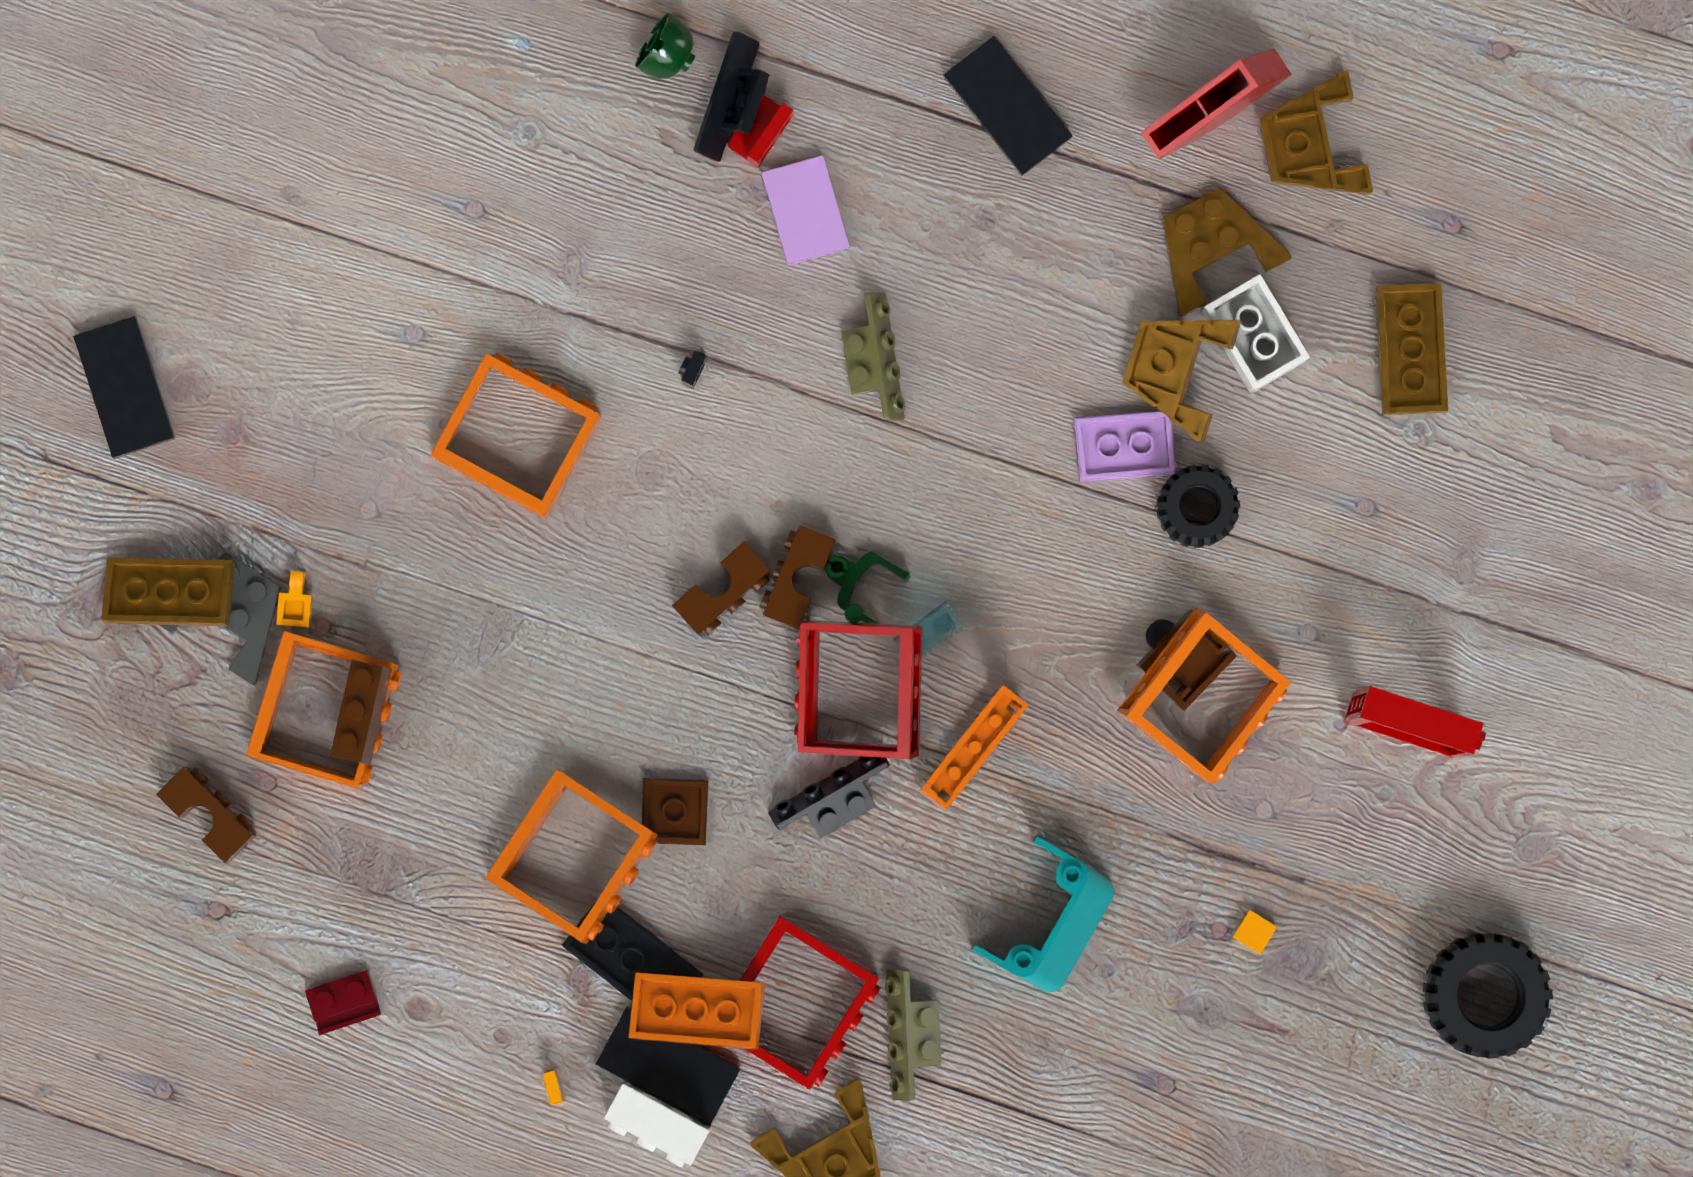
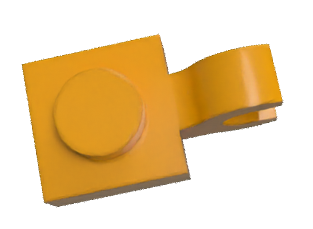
M290 572L289 593L279 592L276 625L310 628L313 595H303L306 572Z

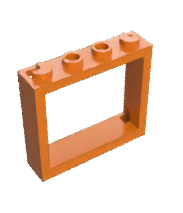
M497 352L494 357L486 353L434 447L431 457L547 519L602 417L596 412L598 407L583 398L578 403L567 397L570 392L555 383L548 387L539 382L541 376L527 368L520 372L511 367L513 361ZM491 368L586 419L542 500L447 450Z
M1195 608L1120 705L1117 712L1200 779L1213 785L1215 781H1219L1227 773L1228 764L1234 756L1239 755L1248 744L1247 739L1253 731L1259 729L1265 723L1268 717L1267 713L1272 706L1279 703L1287 693L1286 688L1291 682L1209 614ZM1209 629L1268 677L1270 681L1204 766L1142 715Z
M284 631L246 756L362 789L363 783L368 785L374 769L372 765L358 762L354 777L268 752L266 747L297 646L348 661L356 660L392 669L373 751L377 754L383 740V735L379 734L382 721L388 722L393 704L388 703L392 690H398L402 673L397 672L399 665Z
M1002 685L919 792L941 810L946 811L1029 705ZM1008 705L1016 710L1015 714H1012L1006 707ZM941 790L950 795L946 801L938 795Z
M556 769L485 879L580 942L587 944L589 940L593 941L597 934L602 931L604 925L601 921L607 912L612 914L618 907L622 899L619 894L624 886H630L635 881L640 872L637 866L643 857L648 859L654 852L652 850L657 844L654 840L658 834L562 771ZM567 788L639 834L634 845L579 928L507 880Z

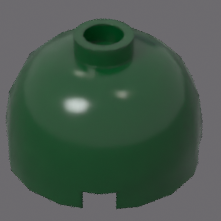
M666 13L651 31L653 36L648 44L644 43L635 63V67L640 69L641 72L657 79L673 77L680 70L686 72L695 59V55L691 53L694 42L690 29L680 19Z

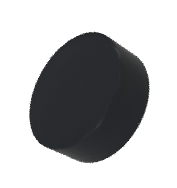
M1164 619L1151 623L1145 635L1149 647L1152 649L1174 624Z

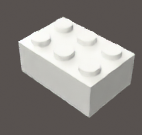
M1261 274L1206 305L1201 311L1206 320L1242 321L1234 348L1227 349L1223 347L1250 394L1300 366L1310 358Z
M627 1081L622 1084L604 1117L605 1120L609 1121L607 1126L609 1129L622 1136H625L627 1132L638 1137L637 1144L652 1152L657 1147L668 1153L665 1159L679 1167H683L685 1163L690 1166L692 1165L711 1129V1126L700 1122Z

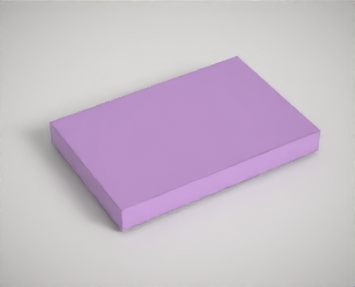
M823 155L761 173L788 266L850 249Z
M1160 410L1074 418L1080 483L1175 474L1176 462L1172 421Z

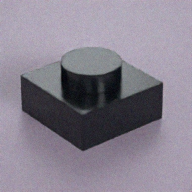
M694 351L692 358L685 357L678 374L683 376L681 379L683 385L694 389L707 362L706 356Z

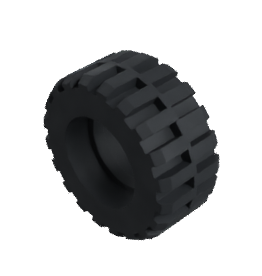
M1476 933L1454 940L1450 943L1449 947L1442 949L1436 955V961L1434 964H1430L1426 972L1429 974L1427 982L1423 983L1422 992H1425L1426 1000L1423 1001L1424 1010L1428 1012L1430 1017L1428 1020L1433 1029H1436L1439 1037L1445 1043L1450 1044L1454 1049L1465 1054L1494 1059L1500 1056L1508 1057L1516 1054L1517 1050L1527 1048L1532 1044V1039L1535 1035L1542 1033L1545 1028L1543 1026L1544 1020L1549 1018L1552 1009L1549 1008V999H1553V989H1549L1548 981L1551 980L1548 971L1542 968L1541 959L1537 954H1533L1528 946L1505 935ZM1488 964L1502 968L1512 977L1517 989V1001L1512 1014L1505 1021L1494 1026H1480L1471 1022L1464 1016L1458 1004L1457 992L1461 979L1468 971L1480 965Z

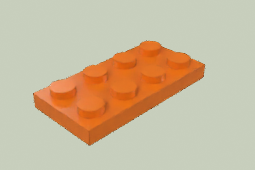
M635 973L629 1038L758 1049L765 984L761 982Z

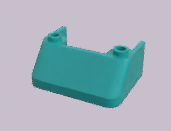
M1037 836L1033 839L1032 843L1061 859L1055 873L1056 881L1062 889L1072 894L1042 949L1039 951L1026 944L1016 945L1009 951L1004 961L973 944L971 950L1040 990L1055 992L1064 985L1113 899L1114 887L1112 882L1099 872Z

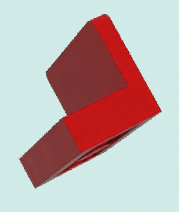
M764 95L750 135L735 133L727 144L728 148L759 168L793 118L794 110L784 103L780 106Z

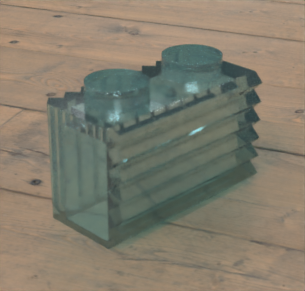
M947 601L913 624V626H922L923 657L926 656V652L930 653L931 649H936L937 645H941L942 641H946L947 637L951 638L952 633L956 634L958 630L963 629V623ZM897 636L893 639V642L900 650V636Z

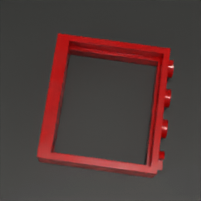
M816 620L801 622L799 637L796 638L797 646L800 647V660L797 661L795 668L796 678L799 679V692L795 696L798 724L794 730V735H797L798 752L911 759L919 756L922 626ZM820 632L900 636L897 745L817 740Z
M1372 686L1353 691L1344 719L1345 723L1452 758L1474 755L1476 750L1480 751L1482 742L1486 737V732L1482 731L1483 722Z
M779 916L739 981H755L785 931L865 981L807 1076L760 1046L758 1049L744 1048L810 1090L813 1084L818 1087L821 1085L829 1072L824 1066L830 1057L838 1058L846 1045V1042L841 1040L848 1029L854 1032L864 1016L859 1010L865 1001L870 1004L873 1002L881 987L876 985L879 980L877 976Z

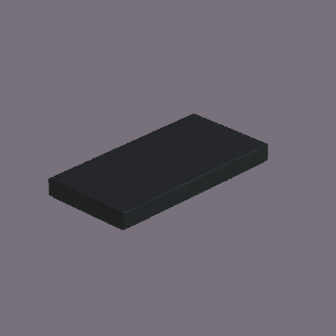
M995 36L943 74L945 80L1021 176L1025 175L1073 137Z
M133 316L73 336L112 458H119L174 440L175 436L137 317Z
M592 907L589 909V911L585 914V916H584V917L581 919V921L578 923V925H577L578 928L580 927V925L582 924V922L584 921V919L586 918V916L588 915V913L590 912V910L592 909ZM619 907L612 914L607 912L601 921L604 927L593 941L589 940L585 944L569 935L561 945L631 1001L633 1000L635 973L698 978L704 975Z
M626 1007L596 1065L710 1126L741 1068L697 1044L629 1038L632 1009Z

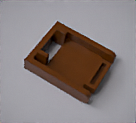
M1192 610L1185 613L1136 664L1144 674L1192 613ZM1208 629L1174 673V676L1183 685L1174 692L1166 684L1162 691L1181 710L1185 711L1237 655L1232 650H1229L1220 658L1218 655L1228 645Z

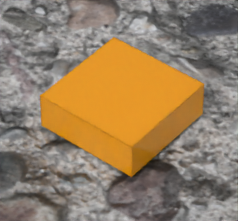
M1248 910L1232 938L1256 953L1261 954L1277 926L1253 911Z
M557 1069L543 1073L542 1076L550 1104L554 1105L564 1102L565 1099Z

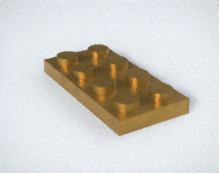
M1442 284L1377 286L1376 306L1382 415L1448 412Z
M108 557L101 621L112 624L229 626L235 563L232 560Z

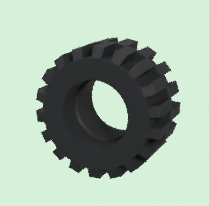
M1202 464L1201 466L1191 465L1185 469H1180L1167 480L1160 490L1156 505L1158 506L1157 517L1162 523L1163 531H1167L1170 535L1169 538L1173 541L1177 540L1185 547L1194 546V548H1202L1203 546H1211L1230 533L1239 517L1240 500L1238 501L1237 497L1239 494L1238 490L1231 484L1232 480L1229 476L1225 477L1221 474V470L1217 468L1212 469L1209 468V465ZM1189 489H1205L1215 498L1217 512L1209 523L1194 525L1182 516L1179 502L1182 495Z

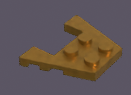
M1348 70L1337 74L1332 79L1321 83L1309 92L1291 100L1259 119L1272 183L1365 195L1373 193L1368 164L1338 170L1334 169L1322 106L1352 101L1354 99Z
M1221 188L1208 193L1162 219L1180 317L1207 304L1192 274L1236 250L1250 244L1265 273L1292 259L1290 253Z
M1141 321L1122 383L1151 406L1163 412L1174 424L1191 434L1190 436L1193 439L1205 442L1213 414L1183 404L1202 340L1227 349H1233L1242 321Z
M859 1078L834 1092L850 1123L798 1154L790 1155L775 1127L749 1142L756 1152L762 1155L785 1177H881L862 1082Z

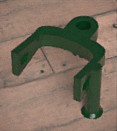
M873 552L863 555L856 564L842 556H834L827 561L825 566L828 578L841 586L837 599L838 606L845 611V618L850 623L879 624L864 615L861 606L851 604V596L857 582L870 567L875 564L881 565L907 582L911 577L910 574ZM842 564L843 572L834 573L832 571L833 566Z

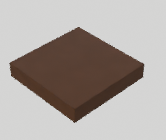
M643 778L642 825L658 834L654 840L657 844L706 846L709 781Z

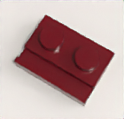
M368 970L305 990L319 1035L382 1015Z

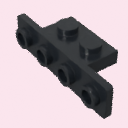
M734 31L731 35L693 149L694 152L716 162H720L730 133L750 135L752 127L756 122V115L762 97L766 92V85L770 74L762 70L752 69L760 43L741 32Z
M860 756L858 760L846 767L834 770L829 777L822 781L808 785L801 793L791 799L779 802L768 814L777 830H781L807 815L821 839L876 807L863 781L888 768L890 763L887 758Z

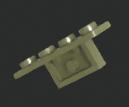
M865 293L869 325L842 331L851 395L879 390L884 420H904L905 400L900 390V368L896 363L894 351L895 336L891 331L889 319L890 304L886 299L885 293Z
M891 969L887 970L885 990L888 994L887 1024L889 1026L890 1039L888 1055L891 1061L889 1086L893 1100L911 1101L915 1099L914 1068L941 1066L938 1000L911 1001L909 970Z

